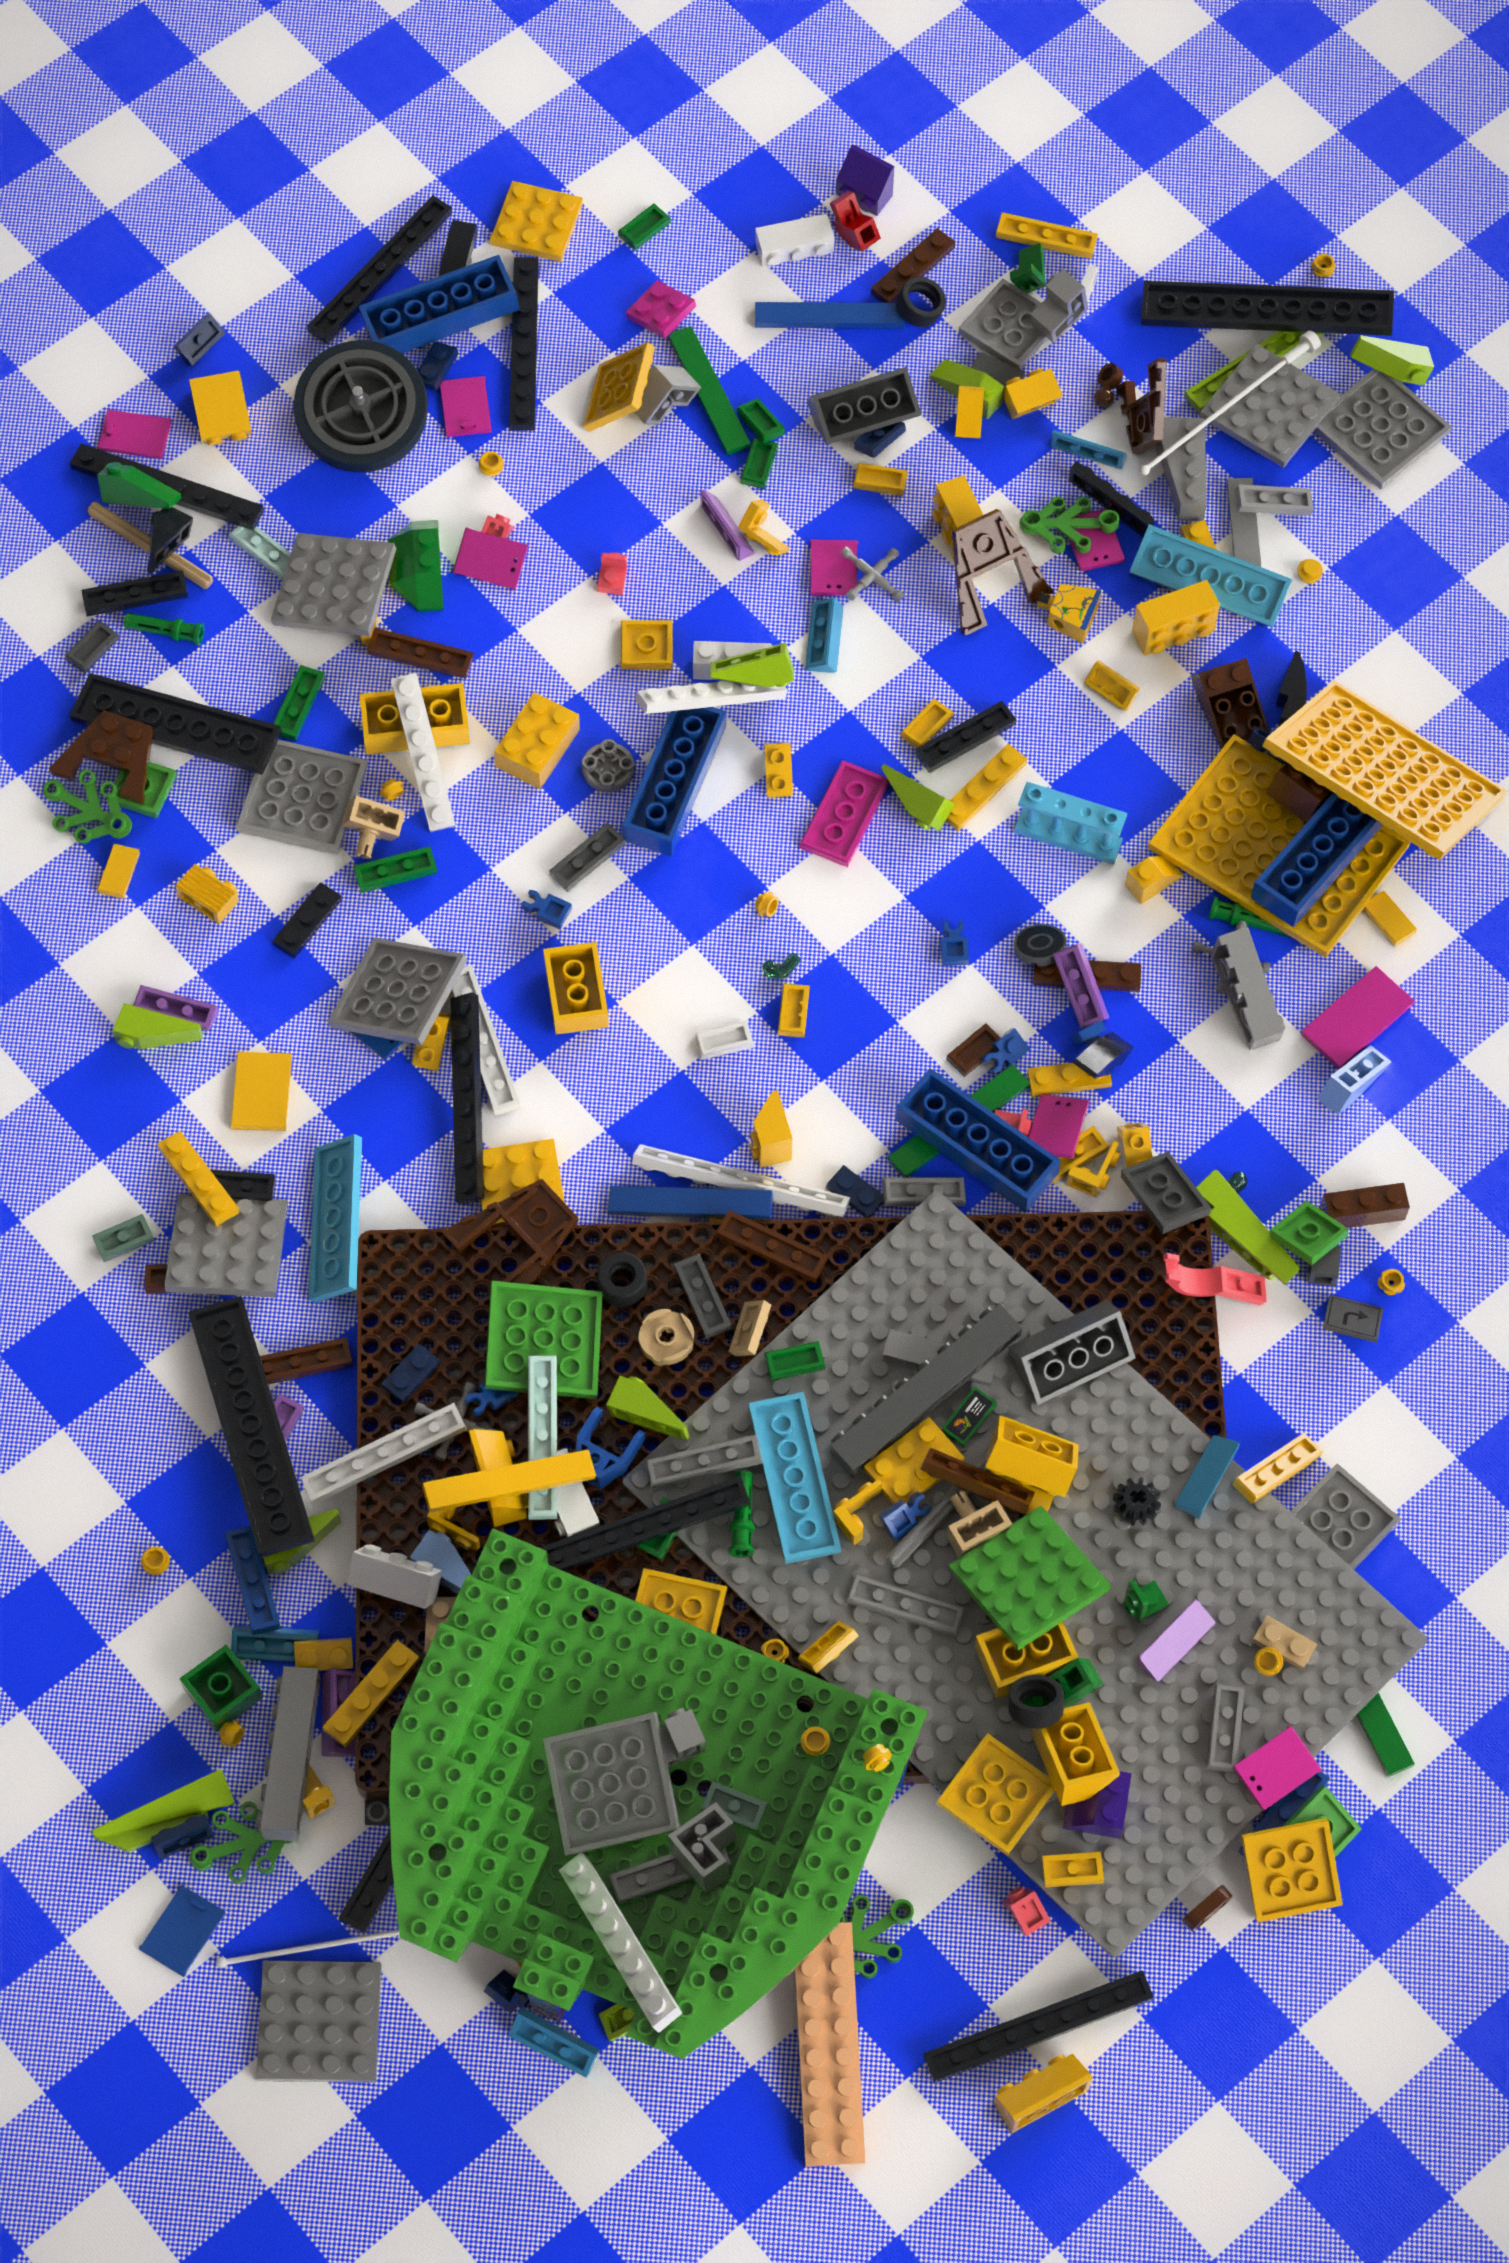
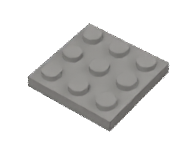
M1003 278L960 325L958 333L1001 361L1019 369H1022L1048 339L1031 322V310L1040 301Z
M1338 1463L1290 1511L1354 1570L1401 1520L1395 1512Z

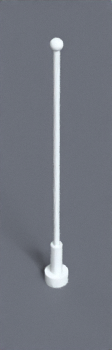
M1310 330L1300 336V344L1285 354L1281 362L1148 465H1142L1139 469L1140 473L1147 475L1153 466L1282 366L1289 365L1304 352L1313 353L1321 346L1319 337Z
M399 1929L228 1959L219 1957L216 1960V1966L223 1969L228 1964L398 1936Z

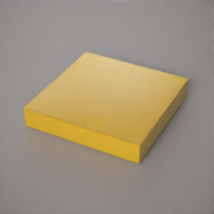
M621 620V670H673L672 620Z

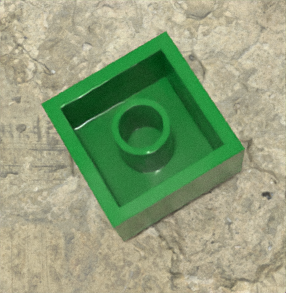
M227 1644L179 1678L184 1691L216 1732L226 1722L233 1721L263 1698L259 1685Z

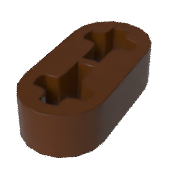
M1221 1885L1192 1909L1182 1921L1194 1932L1232 1899L1233 1895L1224 1885Z

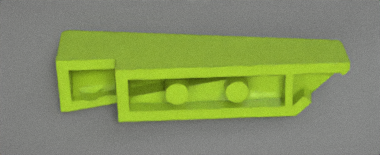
M1218 1170L1212 1171L1196 1187L1211 1207L1210 1215H1208L1210 1230L1258 1273L1264 1276L1265 1279L1272 1280L1276 1277L1282 1284L1286 1285L1299 1272V1266L1278 1242L1270 1238L1268 1229Z
M219 1769L93 1829L92 1833L96 1841H103L129 1853L152 1843L151 1837L157 1835L165 1828H173L184 1823L190 1817L206 1814L207 1819H209L207 1811L235 1804L224 1773L222 1769Z

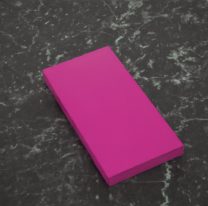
M842 760L800 843V849L848 868L890 784L887 777Z
M1375 966L1304 1028L1301 1036L1339 1070L1414 1005L1415 1000L1380 968Z

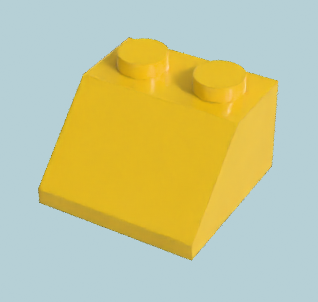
M778 1090L772 1091L755 1118L753 1132L750 1133L751 1144H749L751 1156L753 1160L758 1159L760 1168L792 1160L793 1138Z

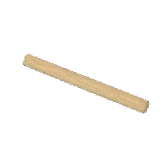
M92 502L88 507V514L147 553L149 552V535L98 502ZM175 552L163 562L175 571L183 570L186 578L203 589H208L213 583V577Z

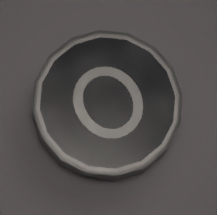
M1048 924L1028 926L1019 931L1014 938V952L1017 958L1030 965V962L1037 963V966L1054 964L1056 961L1053 953L1067 948V938L1064 932Z

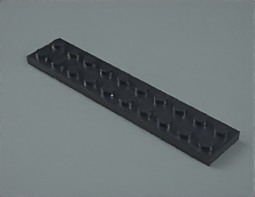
M1144 280L1141 326L1307 332L1310 330L1314 333L1392 336L1395 290Z
M242 1296L189 1311V1317L259 1557H267L315 1542Z

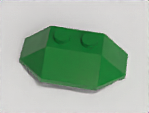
M438 520L411 522L388 539V542L394 543L396 547L390 568V586L407 602L413 605V608L418 612L444 610Z

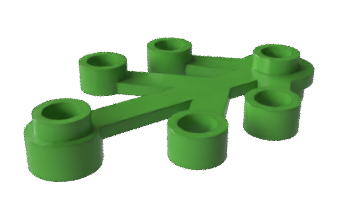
M1057 496L1052 498L1050 503L1039 512L1035 510L1025 512L1020 518L1019 525L1024 533L1030 535L1038 534L1047 541L1053 553L1060 554L1064 552L1065 539L1061 536H1055L1048 529H1057L1076 544L1077 552L1085 554L1091 550V540L1087 536H1082L1074 529L1100 528L1104 533L1111 534L1119 527V515L1113 510H1105L1099 515V518H1074L1079 513L1084 514L1091 510V500L1085 496L1079 497L1076 503L1065 511V499ZM1053 513L1060 514L1057 518H1048Z
M83 770L79 774V781L85 787L88 802L66 791L65 786L58 780L52 779L45 783L43 794L51 802L62 800L82 811L69 817L63 815L56 816L52 821L54 829L64 833L71 827L99 820L104 824L89 830L85 827L77 828L74 832L75 840L80 844H88L92 839L108 834L117 839L126 837L132 829V821L128 815L121 812L117 797L118 787L110 781L104 782L101 785L100 791L108 800L110 814L101 809L95 785L97 778L90 770ZM90 774L91 780L84 782L85 776ZM55 785L56 791L49 793V789ZM109 786H113V791L110 794H106V789ZM65 820L64 826L58 828V822ZM117 821H121V827L115 829L114 824ZM82 832H86V833H87L86 838L83 839V840H80V838H79L80 834H81Z
M252 1801L244 1802L240 1807L243 1819L257 1821L258 1811L261 1810ZM247 1807L255 1809L251 1815L244 1814V1810ZM220 1810L212 1816L214 1827L218 1830L225 1829L241 1838L211 1848L204 1845L197 1846L190 1853V1861L196 1870L206 1871L212 1867L215 1859L244 1850L238 1863L233 1865L228 1872L229 1878L234 1884H241L246 1880L247 1870L260 1846L272 1840L263 1839L261 1831L257 1832L230 1819L227 1812ZM224 1816L227 1818L226 1822L221 1825L217 1824L216 1819ZM273 1840L267 1854L259 1857L257 1860L259 1872L264 1875L271 1874L275 1869V1861L284 1844L294 1841ZM200 1852L207 1854L203 1861L196 1859L197 1854ZM263 1861H270L271 1866L268 1869H262L261 1863ZM234 1871H243L242 1877L238 1879L233 1878Z
M864 1895L856 1896L852 1902L854 1911L851 1921L853 1951L885 1957L889 1963L899 1962L902 1958V1949L898 1944L885 1945L871 1942L870 1940L895 1924L905 1925L909 1923L914 1914L913 1905L906 1899H898L891 1905L889 1914L862 1930L865 1913L870 1908V1901ZM862 1900L867 1906L864 1909H858L855 1905L856 1902ZM899 1909H904L907 1912V1916L900 1918L896 1915V1912ZM843 1914V1916H842V1918H841V1919H842V1922H841V1923L845 1922V1915H844V1914ZM896 1949L899 1955L896 1958H891L888 1955V1951ZM854 1959V1971L860 1973L862 1977L872 1979L877 1975L878 1966L875 1961L867 1959L862 1962ZM865 1965H872L874 1972L867 1974L863 1968Z

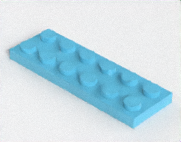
M1150 524L1147 527L1130 569V574L1175 591L1208 580L1220 603L1221 609L1271 628L1275 625L1293 581L1291 578Z
M356 1134L315 1148L309 1300L315 1303L357 1290L362 1137Z
M804 1392L749 1403L750 1416L754 1433L759 1441L763 1461L762 1467L785 1564L841 1553L839 1537Z

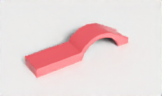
M1170 1253L1163 1255L1166 1267L1165 1282L1178 1293L1195 1297L1217 1295L1258 1306L1267 1302L1264 1276L1223 1266L1208 1269H1191L1178 1264L1180 1261L1179 1255Z

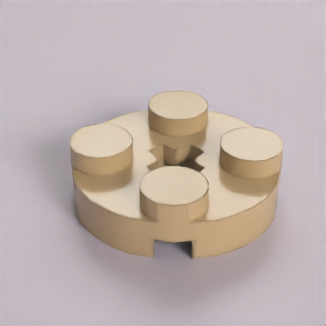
M671 1309L656 1310L646 1316L642 1322L638 1335L639 1346L643 1354L652 1360L655 1365L662 1366L678 1363L685 1359L693 1350L694 1329L692 1323L684 1314L671 1312ZM666 1331L667 1334L674 1335L670 1342L660 1340L662 1332Z

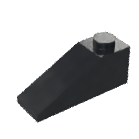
M174 507L170 509L162 508L153 514L150 521L152 529L147 562L148 573L154 572L189 538L193 522L192 516Z

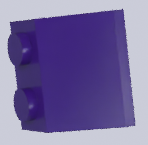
M852 144L836 179V195L841 196L848 190L852 191L855 194L859 207L863 211L878 216L893 196L895 166Z
M1119 1771L1120 1775L1118 1778L1090 1799L1066 1805L1062 1829L1120 1839L1124 1828L1132 1773Z

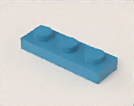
M521 2008L517 2013L508 2035L585 2078L590 2074L600 2051L599 2048L524 2008Z

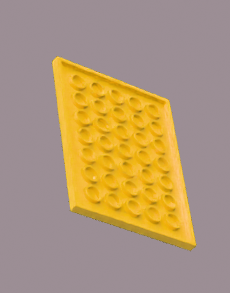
M1334 680L1271 733L1262 745L1272 755L1283 759L1292 765L1295 770L1308 775L1317 784L1325 786L1336 793L1339 798L1350 802L1362 813L1370 815L1384 827L1392 829L1401 835L1404 840L1415 844L1423 849L1426 854L1438 860H1441L1498 805L1508 791Z
M1233 734L1150 840L1147 848L1326 958L1409 848L1410 842L1404 840L1401 835L1393 830L1382 826L1293 928L1252 900L1251 894L1254 882L1306 823L1266 794L1278 770L1285 765L1268 754L1256 750L1251 744Z

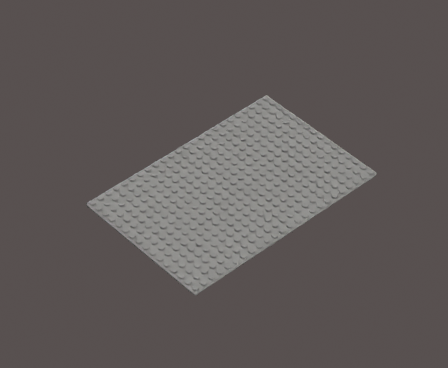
M934 1191L684 1422L690 1436L688 1442L672 1436L667 1437L624 1477L623 1485L649 1509L658 1506L663 1496L672 1501L735 1478V1472L747 1470L752 1472L751 1522L755 1526L751 1546L754 1548L753 1556L738 1558L729 1554V1547L732 1546V1533L729 1531L731 1522L734 1521V1511L679 1530L676 1537L799 1655L836 1622L841 1621L852 1627L858 1634V1637L836 1659L830 1661L820 1670L818 1674L825 1681L869 1699L872 1689L875 1688L927 1710L926 1719L908 1761L943 1794L987 1733L1049 1777L1032 1737L1033 1728L1026 1727L1023 1729L1012 1719L1009 1714V1694L999 1698L995 1697L975 1650L976 1636L998 1627L994 1622L985 1619L986 1613L949 1571V1564L959 1559L946 1537L948 1526L961 1520L957 1510L954 1508L899 1568H894L887 1562L886 1557L910 1531L896 1541L889 1536L879 1515L893 1504L881 1492L851 1514H856L864 1525L863 1539L853 1546L836 1525L841 1553L785 1564L762 1464L652 1489L646 1462L647 1459L754 1435L749 1403L804 1392L833 1512L838 1502L844 1498L851 1499L858 1494L857 1491L862 1485L869 1481L873 1483V1481L863 1469L852 1478L830 1453V1448L833 1444L831 1440L840 1431L844 1430L847 1432L854 1426L852 1424L853 1421L864 1412L869 1414L875 1409L873 1405L883 1395L889 1397L896 1391L895 1386L905 1377L910 1379L918 1373L916 1371L917 1366L882 1357L890 1329L952 1344L959 1338L958 1333L968 1324L974 1326L980 1321L979 1316L984 1310L990 1306L994 1309L997 1305L1001 1304L1022 1327L1021 1336L1011 1344L1013 1345L1074 1316L1069 1309L939 1191ZM819 1341L825 1370L770 1381L764 1352ZM1008 1346L996 1356L998 1357V1362L991 1386L968 1380L904 1435L928 1417L941 1430L972 1389L976 1387L995 1400L997 1407L964 1448L947 1437L965 1457L966 1463L973 1465L989 1448L999 1415L1079 1444L1078 1467L1065 1498L1059 1495L1054 1496L1048 1514L1111 1584V1590L1063 1621L1078 1657L1091 1660L1104 1684L1067 1707L1090 1702L1118 1770L1132 1773L1124 1828L1120 1839L1062 1829L1066 1805L1061 1806L1057 1794L1054 1792L1008 1857L1110 1956L1118 1957L1262 1811L1237 1773L1206 1769L1215 1684L1245 1687L1237 1764L1285 1731L1288 1726H1292L1314 1758L1426 1645L1428 1639L1422 1631L1274 1496L1268 1493L1251 1504L1232 1485L1237 1477L1246 1472L1234 1460L1230 1463L1200 1519L1175 1507L1177 1499L1211 1439L1128 1363L1037 1406L1016 1371ZM1142 1477L1144 1480L1143 1485L1146 1486L1148 1483L1153 1482L1154 1487L1152 1491L1160 1492V1497L1157 1501L1161 1503L1160 1510L1155 1511L1157 1515L1154 1520L1147 1518V1523L1144 1526L1139 1520H1136L1135 1525L1131 1526L1130 1518L1121 1521L1119 1518L1122 1512H1114L1113 1507L1116 1503L1112 1498L1114 1493H1118L1117 1487L1120 1483L1126 1485L1127 1479L1131 1478L1137 1484L1138 1479ZM942 1479L924 1493L925 1498L918 1503V1507L926 1503L932 1508L954 1484ZM971 1491L967 1495L976 1511L992 1503ZM1138 1499L1137 1501H1132V1503L1136 1504L1137 1502L1141 1503L1142 1501ZM1002 1507L1012 1524L1018 1521L1019 1513ZM920 1515L916 1516V1517H915V1520L917 1521V1523H918L925 1515H923V1516H920ZM855 1574L965 1608L957 1636H950L846 1603ZM1134 1579L1139 1588L1155 1580L1167 1599L1169 1607L1138 1623L1135 1616H1129L1123 1605L1128 1583ZM1196 1599L1216 1624L1157 1683L1136 1664L1137 1660ZM1267 1615L1317 1643L1303 1671L1284 1660L1282 1669L1273 1676L1262 1675L1255 1668L1254 1657L1262 1648L1254 1644L1252 1640ZM1101 1852L1104 1882L1102 1884L1044 1888L1042 1856Z

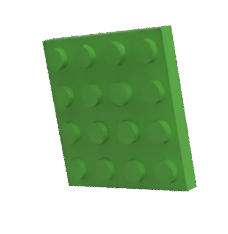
M492 1281L490 1285L484 1389L528 1393V1356H556L557 1396L596 1399L598 1394L602 1292Z
M1042 1506L1014 1522L1011 1528L986 1540L949 1564V1571L1017 1650L1025 1647L1111 1590V1584Z

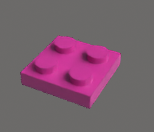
M657 280L626 311V316L632 322L666 338L696 307L695 299Z

